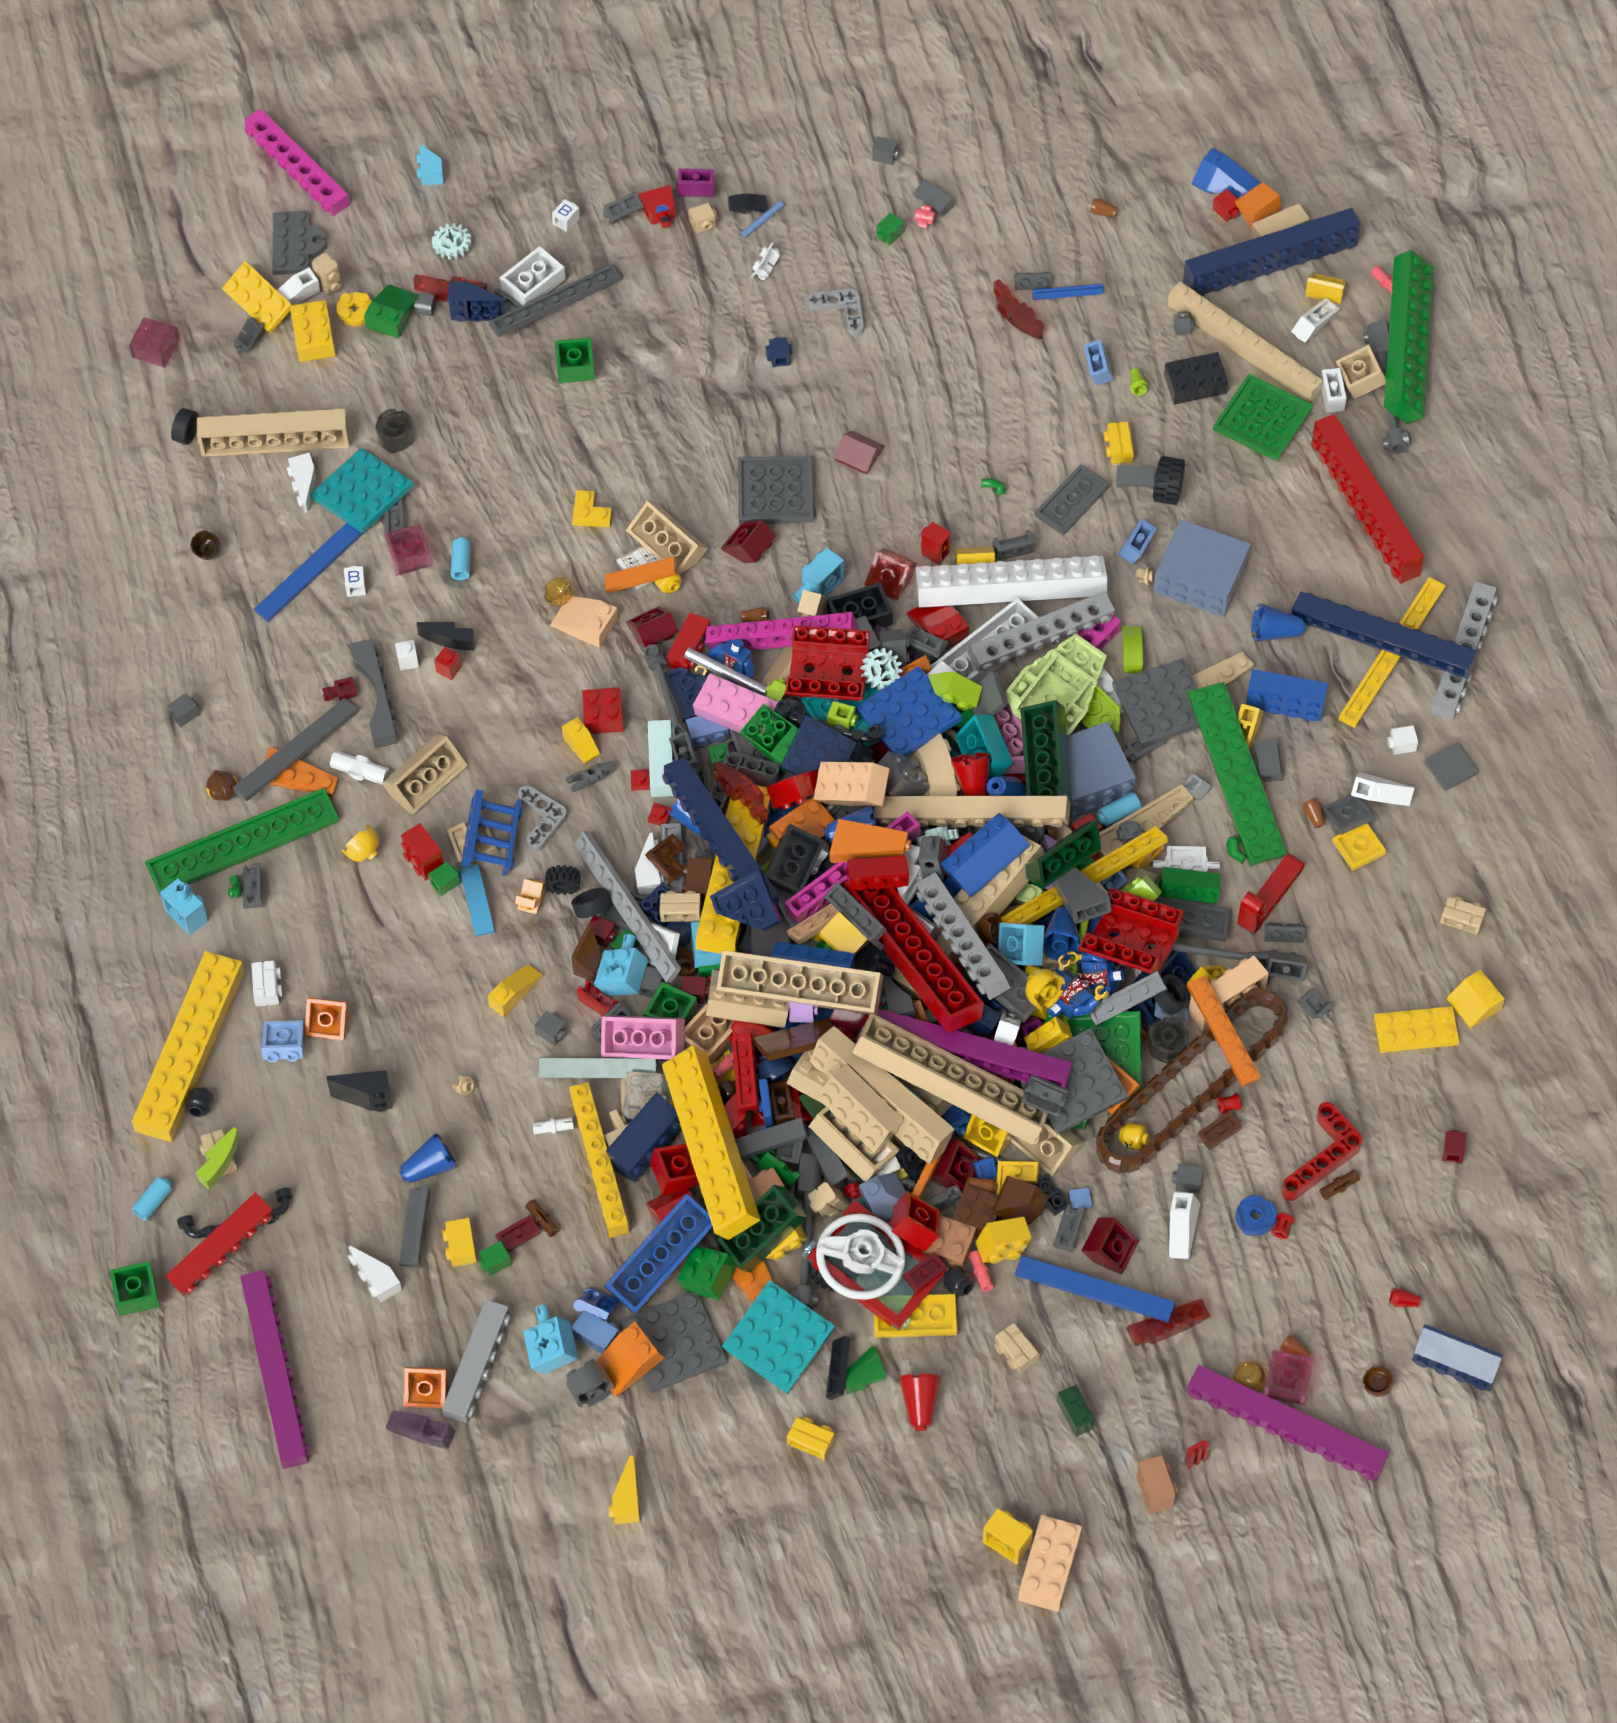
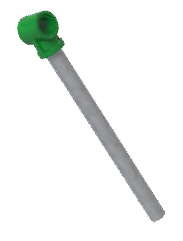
M691 648L687 649L684 658L766 697V685ZM786 696L785 700H788L791 704L798 702L788 696ZM803 707L805 715L809 716L805 708Z

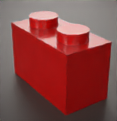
M933 521L928 527L925 526L921 532V555L940 565L950 553L951 532Z

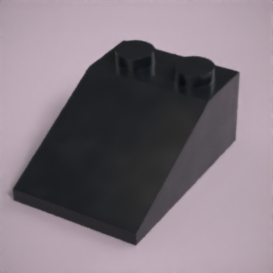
M386 1070L326 1076L331 1097L371 1111L383 1112L387 1109H392L390 1084Z

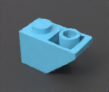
M420 146V153H417V164H420V167L417 168L418 178H421L422 185L444 184L442 159L426 147Z

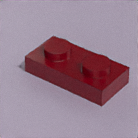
M531 1215L496 1233L495 1237L498 1242L501 1241L506 1251L509 1252L538 1236L541 1232Z
M933 1252L903 1275V1279L916 1293L943 1273L947 1267L936 1253Z

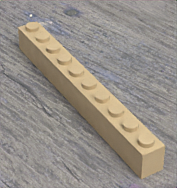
M1181 281L1169 292L1167 304L1169 307L1177 312L1188 311L1189 317L1193 319L1195 325L1304 401L1311 403L1321 393L1323 384L1321 378Z
M884 796L883 806H874L873 817L877 825L881 827H887L907 811L916 819L920 827H928V825H936L938 827L948 825L966 827L967 825H974L976 827H983L995 815L1001 813L1014 827H1024V825L1062 827L1063 825H1069L1070 801L1067 796Z

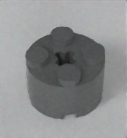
M595 1359L588 1360L584 1366L577 1370H571L566 1374V1386L579 1407H583L582 1404H587L589 1407L601 1402L609 1395L607 1391L610 1388L611 1390L614 1389V1384L603 1365L596 1362Z

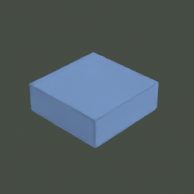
M1089 1188L1069 1190L1068 1194L1072 1209L1077 1210L1079 1206L1084 1207V1210L1092 1209Z

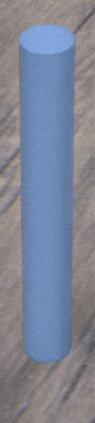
M778 201L741 232L742 236L746 238L784 207L783 202Z

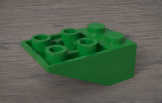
M763 703L739 733L767 759L776 763L780 768L798 728Z

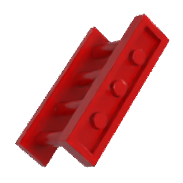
M750 1032L732 1036L738 1110L740 1112L751 1110L753 1127L765 1125L763 1112L759 1111L761 1092L756 1075V1066L761 1061L760 1057L762 1054L754 1052L753 1035Z

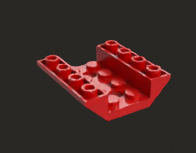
M794 625L790 675L787 676L785 695L862 701L865 694V681L867 677L861 676L865 673V670L860 669V667L865 665L862 660L867 658L866 654L869 653L870 631ZM813 666L815 670L808 673L805 671V668ZM851 669L853 673L847 676L843 674V671Z
M1111 887L1107 895L1110 897L1112 912L1102 915L1093 933L1085 934L1078 949L1150 974L1160 971L1177 941L1184 911ZM1113 932L1119 933V936L1111 937L1109 935ZM1149 944H1154L1156 946L1152 949L1146 948V946Z

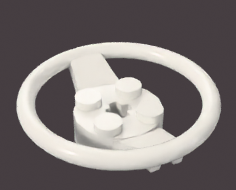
M867 1214L846 1215L829 1224L821 1234L816 1249L817 1265L827 1284L838 1293L853 1299H873L889 1292L900 1280L905 1266L904 1247L900 1238L891 1232L892 1227L883 1220ZM848 1223H869L882 1229L890 1237L897 1255L885 1248L878 1235L870 1230H858V1232L848 1237H830V1235L837 1228ZM864 1249L866 1254L863 1255L859 1251ZM824 1255L843 1259V1265L856 1273L871 1274L875 1269L893 1275L887 1283L875 1290H851L838 1283L827 1269Z

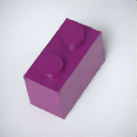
M678 168V196L714 197V169Z

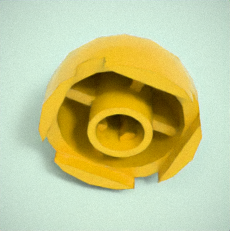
M369 824L365 826L367 831L358 832L347 843L346 847L348 849H342V852L352 861L363 862L366 859L371 861L378 854L376 850L379 847L380 839L377 832Z
M1041 969L1032 973L1027 978L1025 988L1028 1000L1040 1010H1043L1042 1007L1045 1006L1047 1008L1051 1007L1062 995L1063 991L1060 988L1062 984L1065 986L1064 978L1050 969Z

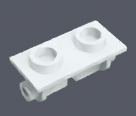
M773 242L768 247L764 246L759 254L761 259L760 261L757 260L753 265L752 269L754 272L751 277L755 274L759 275L761 280L769 277L773 269L772 266L775 265L780 256V251L777 248H771Z

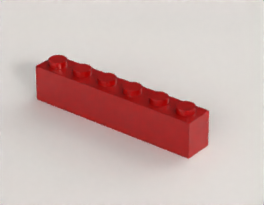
M255 1192L165 1275L166 1279L183 1297L186 1294H192L197 1289L196 1285L201 1280H207L212 1275L211 1271L216 1266H222L227 1261L226 1257L231 1252H237L242 1247V1242L246 1238H252L257 1233L256 1229L261 1224L265 1225L272 1219V1208Z

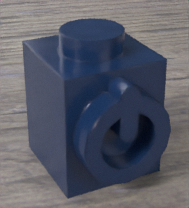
M787 337L769 339V345L765 346L767 362L771 361L772 368L790 365V355H793L792 345L788 344Z

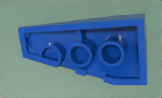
M1211 148L1202 159L1192 181V185L1206 193L1213 194V192L1221 194L1227 189L1238 198L1261 183L1230 157L1214 148Z

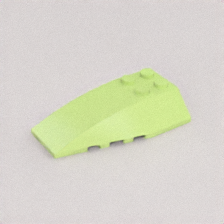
M1074 634L1059 644L1057 648L1050 650L1045 656L1038 658L1030 666H1026L1009 686L1005 695L1013 714L1021 720L1020 708L1057 700L1065 707L1068 738L1088 711L1089 703L1107 655L1079 635Z

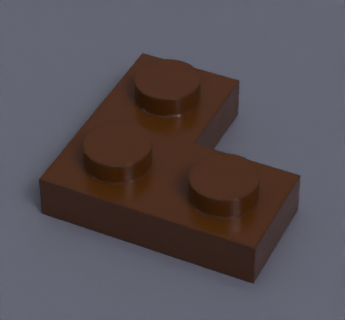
M673 833L645 854L646 858L670 884L684 874V868L674 857L680 854L686 847Z

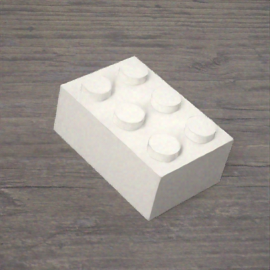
M539 246L500 277L501 290L523 306L548 294L565 281V269L563 265Z

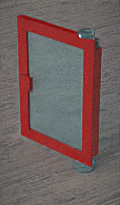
M856 1200L840 1216L867 1214L877 1217ZM848 1223L840 1226L830 1235V1237H848L858 1232V1230H870L878 1235L885 1248L897 1255L890 1237L882 1229L869 1223ZM902 1238L900 1240L905 1251V1266L898 1283L882 1296L865 1300L855 1299L890 1327L893 1326L898 1331L900 1328L905 1330L912 1321L909 1317L947 1271L945 1270L915 1293L903 1279V1275L928 1256ZM813 1239L801 1256L812 1263V1266L819 1271L816 1259L818 1242ZM864 1249L859 1251L863 1255L866 1254ZM824 1255L827 1269L838 1283L851 1290H875L887 1283L893 1275L875 1269L871 1274L856 1273L843 1265V1259Z

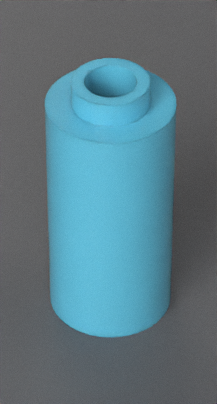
M459 537L452 542L451 577L456 580H465L470 576L471 542L463 537Z
M1131 792L1098 809L1097 819L1100 824L1109 826L1141 809L1140 801L1135 793Z
M156 1177L132 1206V1212L142 1220L147 1221L172 1191L171 1182L164 1177Z

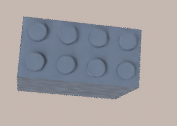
M1180 519L1156 571L1154 592L1160 596L1175 599L1179 603H1186L1196 609H1203L1213 615L1224 617L1248 565L1251 544Z
M1108 722L1069 735L1067 741L1074 815L1069 817V821L1075 820L1078 816L1084 814H1092L1131 792L1134 793L1136 777Z

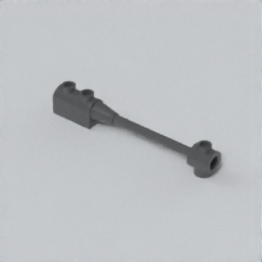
M1384 319L1370 323L1366 327L1367 332H1363L1365 343L1369 342V346L1386 378L1389 326L1387 320ZM1387 410L1391 430L1386 433L1387 438L1383 439L1385 449H1389L1391 453L1399 454L1406 451L1407 446L1411 445L1408 430L1404 431L1398 428L1396 416Z
M658 644L649 645L645 648L644 655L649 669L656 671L673 724V737H670L669 741L675 760L685 757L697 775L700 773L701 768L691 737L680 723L663 671L667 661L662 646Z
M1175 943L1172 951L1235 960L1249 959L1255 956L1268 971V976L1301 981L1304 980L1308 966L1306 956L1297 955L1295 952H1278L1275 949L1263 952L1241 953ZM1154 944L1148 945V949L1156 947Z
M801 1153L799 1164L796 1166V1172L800 1176L795 1181L794 1196L795 1198L802 1199L803 1209L808 1217L804 1221V1233L807 1240L803 1242L800 1285L795 1286L794 1289L790 1288L789 1294L810 1309H813V1306L818 1304V1294H814V1288L808 1286L810 1262L807 1256L811 1250L812 1219L814 1211L809 1205L811 1201L808 1195L815 1189L818 1190V1187L824 1183L821 1182V1175L825 1176L826 1174L816 1155Z

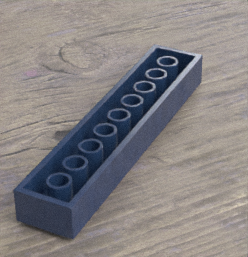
M1349 208L1185 260L1183 283L1203 296L1213 291H1219L1222 288L1235 286L1244 281L1254 280L1263 275L1267 276L1279 270L1302 265L1307 261L1317 260L1329 254L1352 249L1358 246L1361 223L1353 208Z

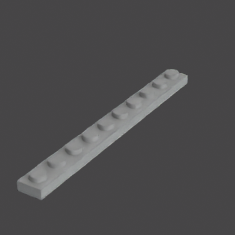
M582 831L574 844L575 848L602 888L606 890L608 897L665 982L672 983L680 972L681 967L590 832Z

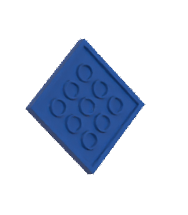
M919 666L856 706L857 712L869 726L879 725L883 728L882 742L891 752L900 753L903 756H909L939 733L942 734L963 720L962 715L951 703L943 701L942 697L935 694L929 677Z

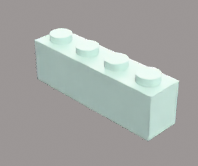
M671 720L648 721L651 797L673 796L670 786L666 785L662 778L664 765L675 761L672 757L674 753L669 738L673 737Z

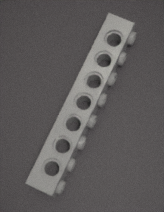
M1474 582L1454 641L1456 644L1471 647L1480 653L1483 643L1480 639L1481 636L1485 637L1488 626H1485L1486 621L1490 622L1493 611L1490 610L1491 606L1495 607L1498 596L1495 595L1496 587ZM1444 671L1433 702L1431 714L1453 720L1454 715L1459 714L1462 703H1459L1460 698L1464 699L1467 688L1464 686L1465 683L1470 682L1472 672L1469 678L1466 679Z
M1104 591L970 645L967 653L977 672L981 670L988 671L996 664L1009 662L1013 657L1017 656L1020 658L1026 655L1028 651L1033 649L1035 651L1040 650L1048 643L1055 644L1065 636L1071 637L1080 630H1089L1100 622L1102 624L1107 623L1112 619L1115 609ZM1089 611H1094L1097 615H1092ZM1072 617H1076L1080 621L1076 622L1072 619ZM1055 624H1060L1063 628H1057ZM1038 631H1044L1046 635H1041ZM1021 638H1027L1029 642H1024ZM1004 645H1011L1012 649H1008ZM988 651L994 652L995 656L989 655Z
M936 872L915 884L918 889L916 895L919 901L926 903L924 907L929 916L934 915L933 921L937 928L940 929L942 927L943 931L941 933L946 942L951 941L950 947L954 954L961 956L959 961L964 969L966 967L969 968L967 972L972 981L977 980L978 984L976 986L981 995L986 994L988 999L991 1000L1010 989L1006 977Z

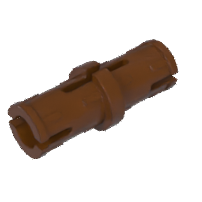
M1351 1170L1344 1176L1333 1179L1334 1182L1319 1189V1192L1324 1200H1328L1339 1192L1343 1193L1347 1187L1360 1181V1177L1355 1170Z
M535 1199L526 1204L525 1208L535 1218V1223L540 1225L549 1237H553L559 1232V1228L549 1218L550 1214L544 1211Z

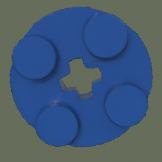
M1248 1196L1238 1205L1235 1220L1245 1235H1264L1274 1227L1276 1209L1269 1200L1262 1199L1261 1196ZM1253 1212L1261 1214L1259 1219L1251 1217Z

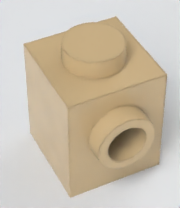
M709 203L688 209L689 221L695 233L716 227L715 219H717V214L714 208L711 209Z

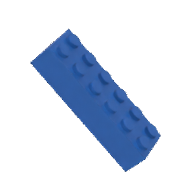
M685 1194L603 1287L633 1314L636 1313L712 1228L708 1212L688 1194Z

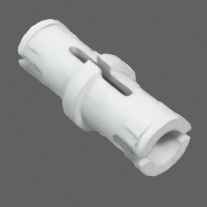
M572 1117L556 1120L550 1118L549 1121L532 1122L534 1135L550 1132L556 1134L557 1131L574 1130Z

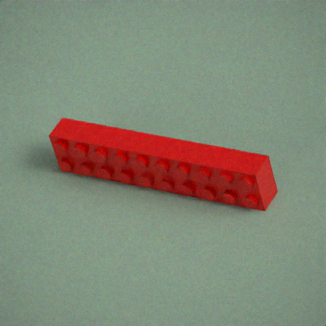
M1335 414L1315 421L1314 430L1312 431V448L1319 453L1322 464L1327 466L1330 477L1335 479L1339 491L1344 493L1347 504L1354 509L1357 520L1361 521L1364 525L1365 533L1372 538L1375 549H1379L1384 563L1388 564L1391 569L1392 576L1395 579L1397 578L1400 584L1419 577L1424 559L1423 553Z
M845 881L844 889L887 929L878 939L884 945L883 950L945 1031L951 1033L982 1019L984 1003L894 887L849 891L848 881Z

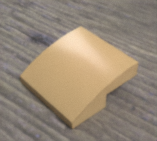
M465 822L447 830L460 864L467 830ZM482 825L478 827L477 832H480V835L493 838L490 827ZM480 842L475 843L474 849H477V852L489 855L498 852L496 846Z

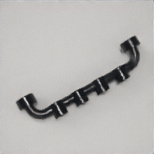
M780 700L776 705L777 713L786 720L796 723L799 728L806 715L796 716L791 714L792 705L788 700ZM818 720V722L851 738L857 743L858 741L861 743H875L883 738V728L879 725L870 726L868 728V735H865L858 729L851 731L845 729L843 725L832 726L827 724L825 720Z
M281 1188L275 1192L277 1201L282 1202L280 1207L272 1209V1219L265 1225L275 1223V1217L284 1214L288 1210L289 1199L293 1197L291 1188ZM186 1215L177 1219L178 1228L183 1229L185 1234L194 1239L208 1237L219 1226L209 1225L195 1231L191 1228L194 1226L193 1216Z

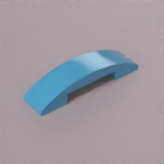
M478 864L459 868L475 937L494 933Z

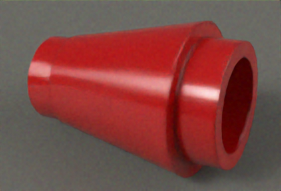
M1399 1287L1391 1289L1389 1304L1394 1305V1307H1419L1421 1302L1420 1295Z

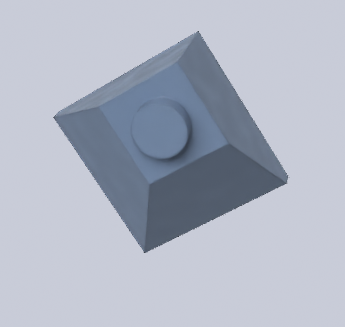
M895 1172L876 1176L859 1185V1192L870 1212L884 1222L892 1219L893 1206L906 1193Z

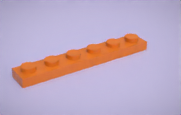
M1204 975L1188 982L1186 986L1241 1087L1260 1080V1074L1206 976Z

